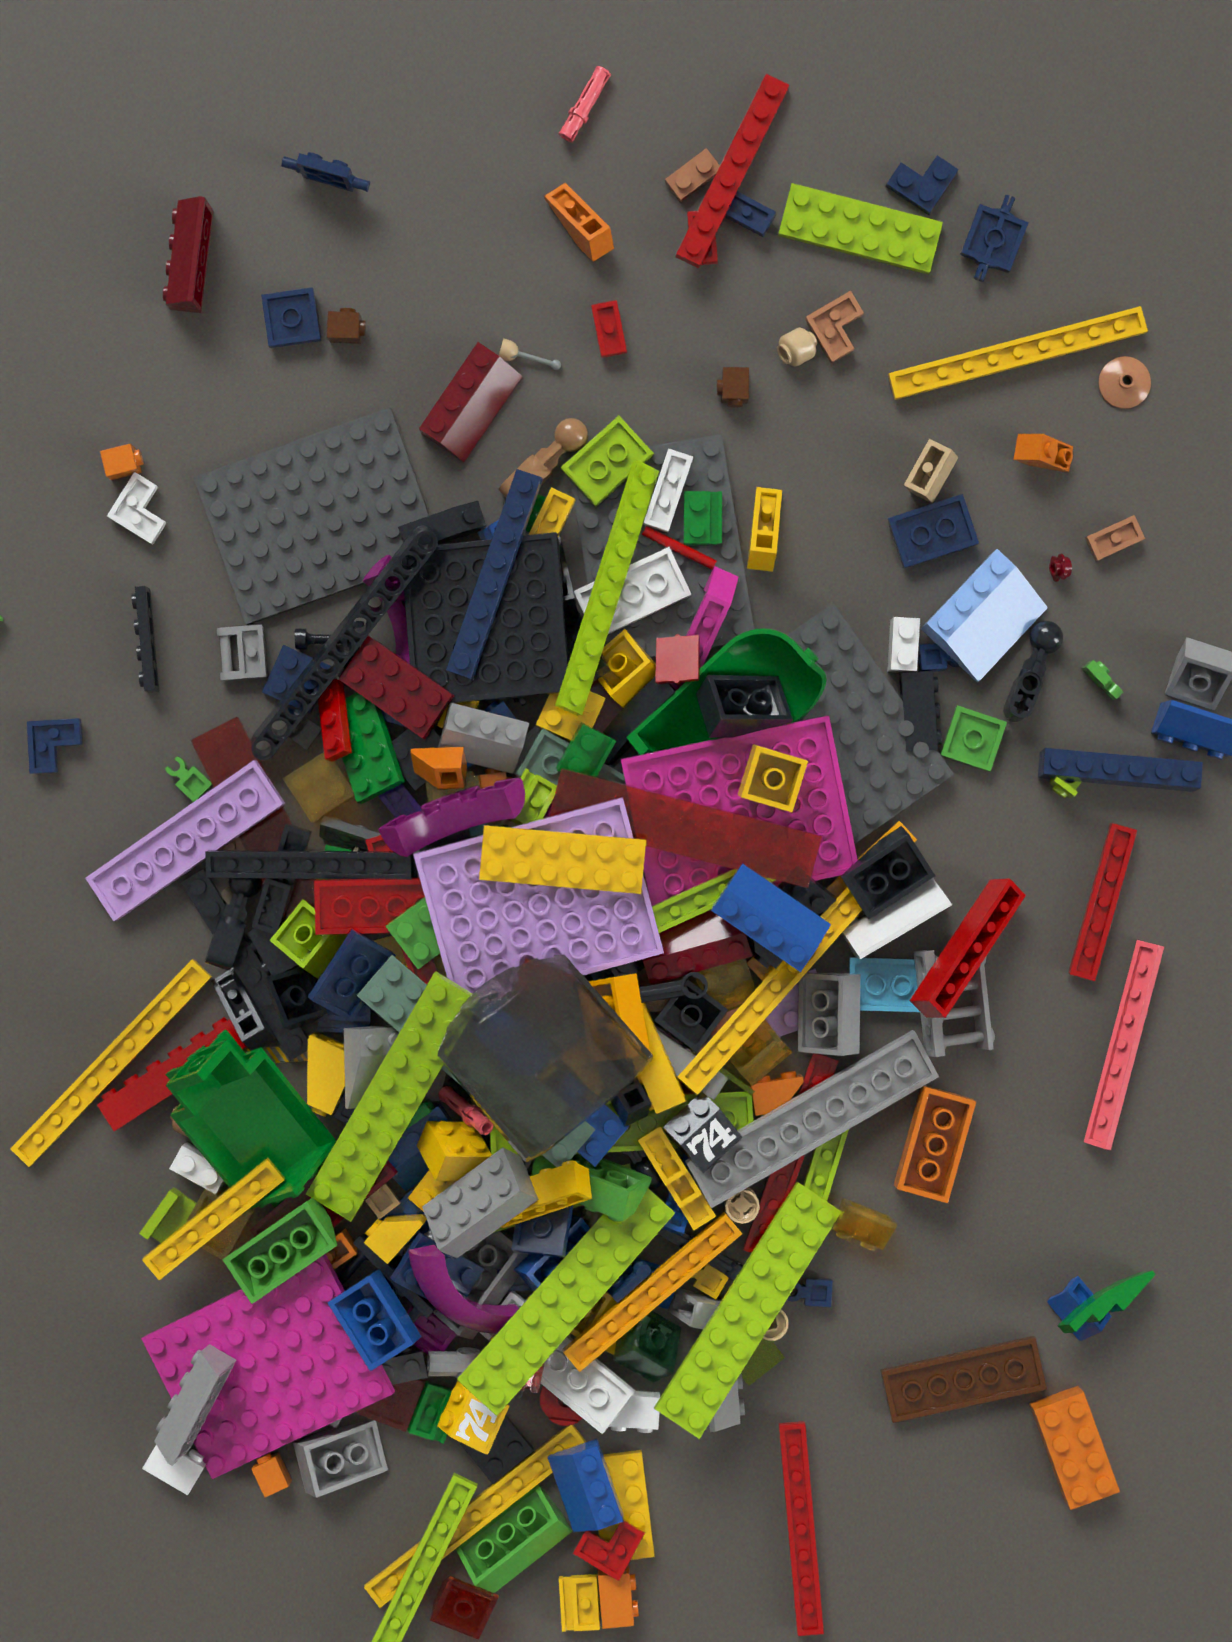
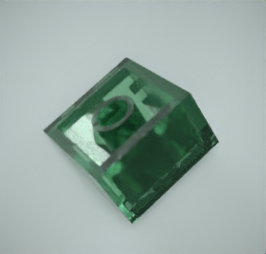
M651 1311L617 1340L613 1360L655 1383L674 1373L681 1327Z

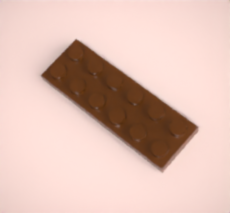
M1034 1336L880 1369L893 1423L1047 1389Z

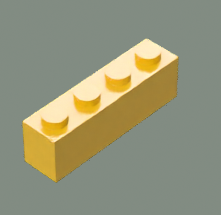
M642 1003L650 1053L627 1059L629 1062L634 1061L637 1068L634 1073L641 1086L644 1085L647 1096L652 1103L649 1110H655V1113L659 1114L687 1102V1099L645 1003Z
M566 1161L562 1163V1166L553 1169H542L539 1171V1174L529 1176L539 1200L501 1226V1228H506L592 1199L589 1168L578 1164L576 1161Z

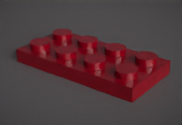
M371 636L366 637L339 678L343 683L422 739H426L455 696Z

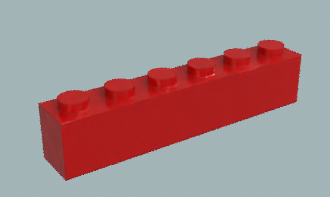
M1010 878L989 880L909 1000L926 1018L947 1017L1026 895Z
M223 1017L212 1024L214 1030L205 1035L202 1031L189 1039L192 1043L184 1049L180 1045L167 1053L170 1058L163 1063L158 1059L146 1067L147 1073L141 1077L137 1074L131 1076L123 1082L125 1087L118 1092L113 1088L103 1094L101 1097L104 1101L97 1104L113 1131L118 1130L171 1096V1091L166 1087L170 1079L165 1074L173 1068L183 1066L187 1062V1057L202 1046H210L217 1038V1035L225 1029L242 1049L247 1047L242 1043L231 1019L227 1021Z

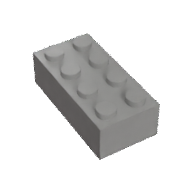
M501 1148L422 1206L437 1248L443 1253L458 1258L539 1199L521 1156Z

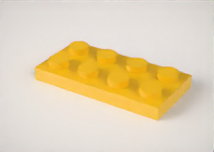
M642 1450L603 1454L623 1511V1519L645 1532L631 1560L655 1557ZM620 1523L598 1530L599 1536L610 1542Z

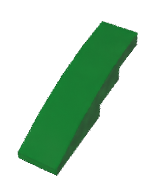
M1153 1270L1139 1272L1112 1283L1077 1306L1057 1326L1063 1333H1074L1086 1321L1087 1323L1100 1322L1109 1311H1124L1156 1274Z

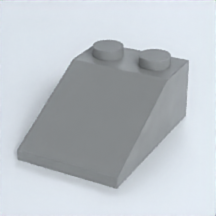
M374 1419L319 1432L293 1442L305 1493L315 1498L388 1471L377 1423Z

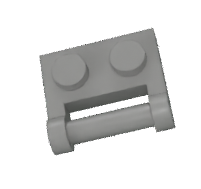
M264 625L217 628V637H220L222 660L220 681L268 677ZM237 635L239 671H233L230 636Z

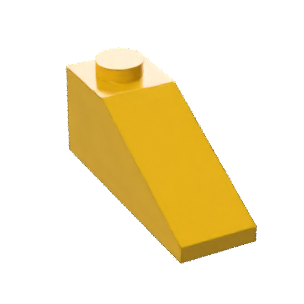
M756 487L747 569L773 572L777 554L782 490Z

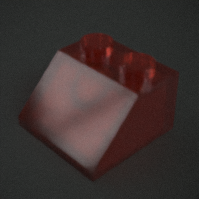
M449 1576L443 1581L433 1602L430 1621L479 1640L499 1595Z

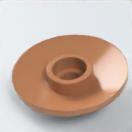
M1123 356L1111 360L1104 366L1099 375L1098 385L1100 393L1107 403L1116 408L1129 409L1145 400L1150 391L1151 378L1149 371L1142 362L1132 357ZM1123 377H1129L1131 384L1125 385L1122 381Z

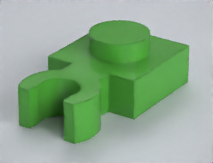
M1092 660L1082 668L1099 688L1101 687L1112 700H1116L1124 693L1111 680L1112 678L1108 675L1110 671L1102 662L1098 661L1096 663L1095 660Z
M176 757L175 760L180 764L179 770L173 771L169 766L165 770L169 775L180 778L175 785L195 802L210 789L213 783L197 767L192 766L188 770L185 760L181 757Z

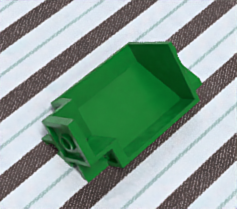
M226 1029L217 1035V1038L210 1046L206 1047L204 1045L187 1057V1062L183 1066L173 1068L165 1074L170 1079L166 1087L180 1102L170 1116L229 1188L267 1158L271 1160L285 1177L282 1183L248 1210L256 1207L263 1208L269 1203L276 1208L286 1198L299 1196L305 1189V1183L319 1172L336 1143L335 1138L262 1047L245 1053Z

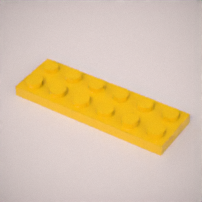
M484 825L479 880L641 894L646 840Z

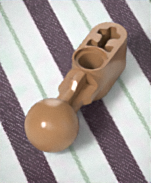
M575 418L562 420L555 429V441L548 448H541L535 455L528 457L517 469L542 477L543 484L551 476V471L558 465V459L566 451H578L586 444L588 439L586 426ZM516 470L498 489L506 498Z

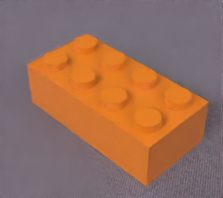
M927 1085L920 1088L894 1181L896 1189L944 1203L949 1202L976 1105L974 1099Z
M1079 1386L1029 1403L1063 1499L1070 1510L1120 1492L1085 1393Z

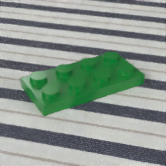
M356 692L345 698L352 753L342 757L356 802L363 804L405 781L381 709Z

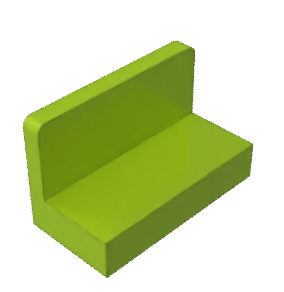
M173 1187L139 1234L147 1240L153 1237L162 1243L190 1220L199 1207L198 1203Z

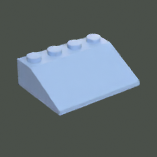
M996 549L922 626L921 630L978 683L1048 607L1018 568Z

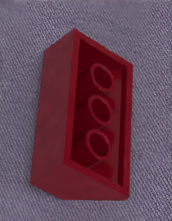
M202 196L178 200L177 208H173L172 224H175L174 234H170L169 249L172 250L171 260H167L166 275L169 276L168 286L163 288V301L166 302L170 310L201 313L213 219V209L207 199Z
M477 342L419 427L421 434L462 462H465L522 379V375L500 356Z
M709 910L660 932L659 936L664 953L642 960L650 984L653 985L685 976L691 972H699L752 957V942L749 936Z

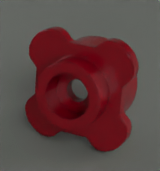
M1058 554V557H1051L1049 571L1055 582H1058L1060 578L1062 580L1066 579L1072 572L1071 561L1068 557H1064L1063 554Z

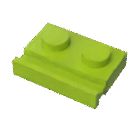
M525 768L520 776L525 789V802L520 814L515 819L510 820L517 825L543 819L559 789L557 785L537 774L534 775L527 768Z

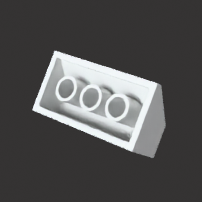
M932 878L871 919H868L866 915L859 919L856 917L843 931L842 935L854 956L862 959L950 907L952 904Z

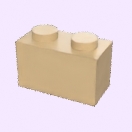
M929 439L904 486L912 494L933 504L954 467L958 456L952 449Z

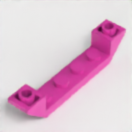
M714 566L704 587L706 593L686 635L700 636V668L703 666L731 606L739 578ZM681 682L679 685L676 683L670 684L675 690H678L685 682Z

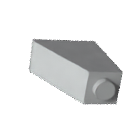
M679 1287L674 1293L669 1313L690 1327L704 1329L720 1304L721 1299L715 1300L710 1296Z

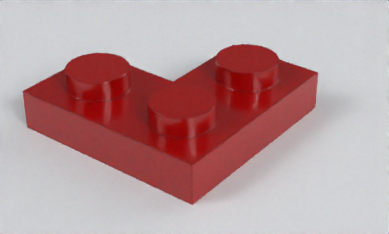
M623 1519L610 1542L592 1531H585L573 1554L619 1581L645 1532Z

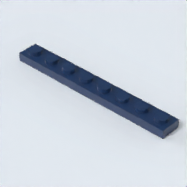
M516 469L446 669L449 672L472 680L474 678L543 478Z

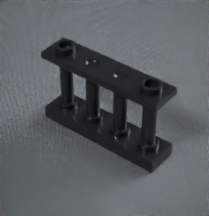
M366 1234L360 1235L353 1242L358 1248V1253L337 1275L345 1291L347 1288L343 1284L365 1260H370L376 1266L375 1270L380 1269L384 1277L394 1285V1293L400 1300L402 1297H406L413 1304V1309L408 1313L413 1323L420 1316L429 1318L437 1313L438 1310L428 1299L395 1283L390 1278L399 1264L395 1258L388 1264L384 1262L364 1243L368 1238Z

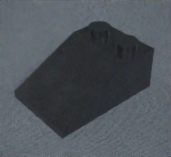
M707 675L696 693L709 738H733L791 723L793 720L779 676Z
M902 826L879 840L841 875V878L868 919H871L935 877V874L911 836Z

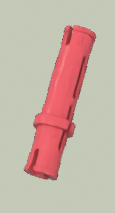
M601 66L595 68L574 107L570 108L569 116L558 133L564 140L573 143L582 125L587 123L591 108L611 76V73Z
M445 1086L439 1091V1099L460 1115L467 1126H473L480 1134L484 1135L492 1131L493 1121L483 1115L482 1110L478 1106L471 1105L450 1086Z

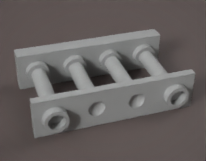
M934 950L914 951L917 987H919L938 958L934 955ZM986 957L964 989V991L971 990L973 1006L952 1008L946 1018H926L920 1012L924 1049L928 1056H945L947 1046L977 1042L978 1049H994L995 1034L991 1028L984 966ZM974 1016L976 1032L948 1036L943 1034L942 1023L944 1020Z

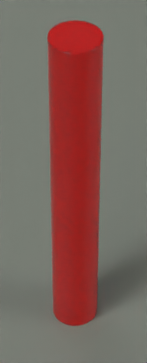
M648 526L645 527L642 533L643 536L667 548L670 547L671 550L713 570L717 560Z

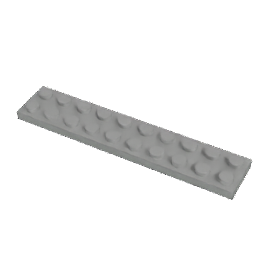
M911 1030L737 1130L741 1134L742 1139L704 1174L690 1159L685 1160V1163L709 1206L713 1208L935 1080L939 1075L916 1032Z

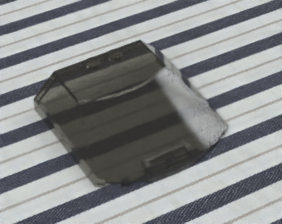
M554 955L551 958L529 960V963L518 967L513 966L483 984L466 1000L453 1021L450 1022L437 1054L451 1074L525 1163L549 1151L629 1086L653 1058L652 1053L565 955Z

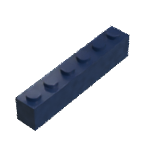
M1044 748L1039 753L1038 778L1052 779L1058 777L1065 781L1195 792L1201 788L1203 762Z

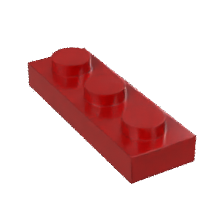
M338 679L332 680L318 698L325 760L331 762L352 753L344 684Z

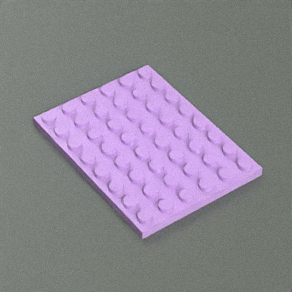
M622 797L511 827L633 838ZM483 835L413 854L447 978L481 998L480 1004L664 953L644 876L641 894L479 880Z

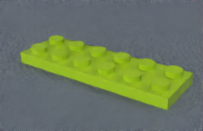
M791 183L778 236L929 275L943 222Z

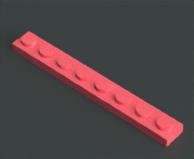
M1140 940L1136 941L1087 1127L1085 1143L1107 1150L1112 1148L1164 950L1163 946Z

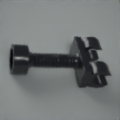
M353 621L352 625L356 628H361L364 626V621ZM296 628L295 649H307V646L313 643L325 644L332 634L313 635L309 634L307 629ZM342 638L337 641L336 645L340 644L343 645V648H346L349 645V640ZM358 649L354 652V654L351 656V658L354 657V655L356 654V652L358 651Z

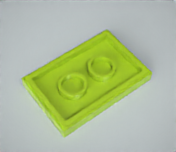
M618 415L561 467V470L589 501L597 507L627 480L633 461L639 460L646 463L654 456V453Z

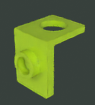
M1054 777L1048 782L1053 786L1052 790L1062 798L1066 796L1068 798L1075 797L1078 793L1076 789L1081 784L1078 781L1067 783L1058 777Z

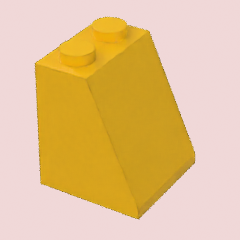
M316 1031L308 1038L307 1104L313 1107V1112L326 1117L327 1114L332 1115L337 1111L345 1093L344 1044Z

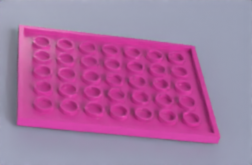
M828 715L788 723L733 738H718L620 759L636 838L646 840L643 871L651 906L765 854L768 856L777 880L771 882L775 886H778L797 866L816 881L843 875L858 861ZM753 744L808 761L793 812L738 796Z
M326 1254L253 1304H251L243 1290L240 1289L141 1338L171 1399L175 1394L179 1395L182 1389L179 1383L185 1373H190L194 1365L191 1364V1360L197 1350L200 1349L202 1351L210 1344L236 1359L228 1378L194 1441L199 1454L204 1456L203 1462L206 1464L212 1479L386 1398L395 1392L382 1364L372 1371L368 1369L328 1305L329 1301L345 1290Z

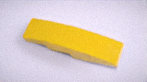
M661 1126L640 1138L638 1142L693 1230L715 1218L714 1211L709 1206L703 1193Z

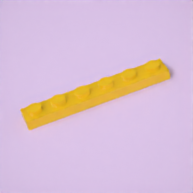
M267 1158L144 1256L142 1261L158 1280L162 1279L282 1183L285 1177L271 1160Z

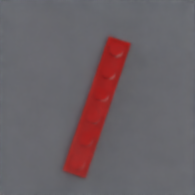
M1110 823L1068 974L1092 981L1096 980L1137 834L1136 829Z

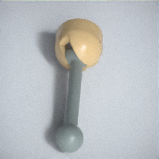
M503 339L499 356L504 361L514 360L518 356L549 365L554 370L560 369L561 362L559 360L551 361L520 352L518 346L513 341Z

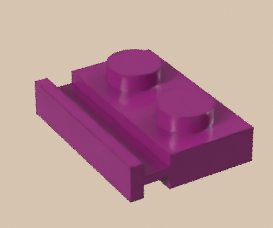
M435 1314L429 1318L420 1316L414 1323L422 1336L414 1345L423 1350L427 1355L428 1351H445L457 1335Z

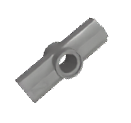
M462 1347L457 1349V1351H428L427 1374L428 1376H455L458 1378L480 1351L471 1347Z

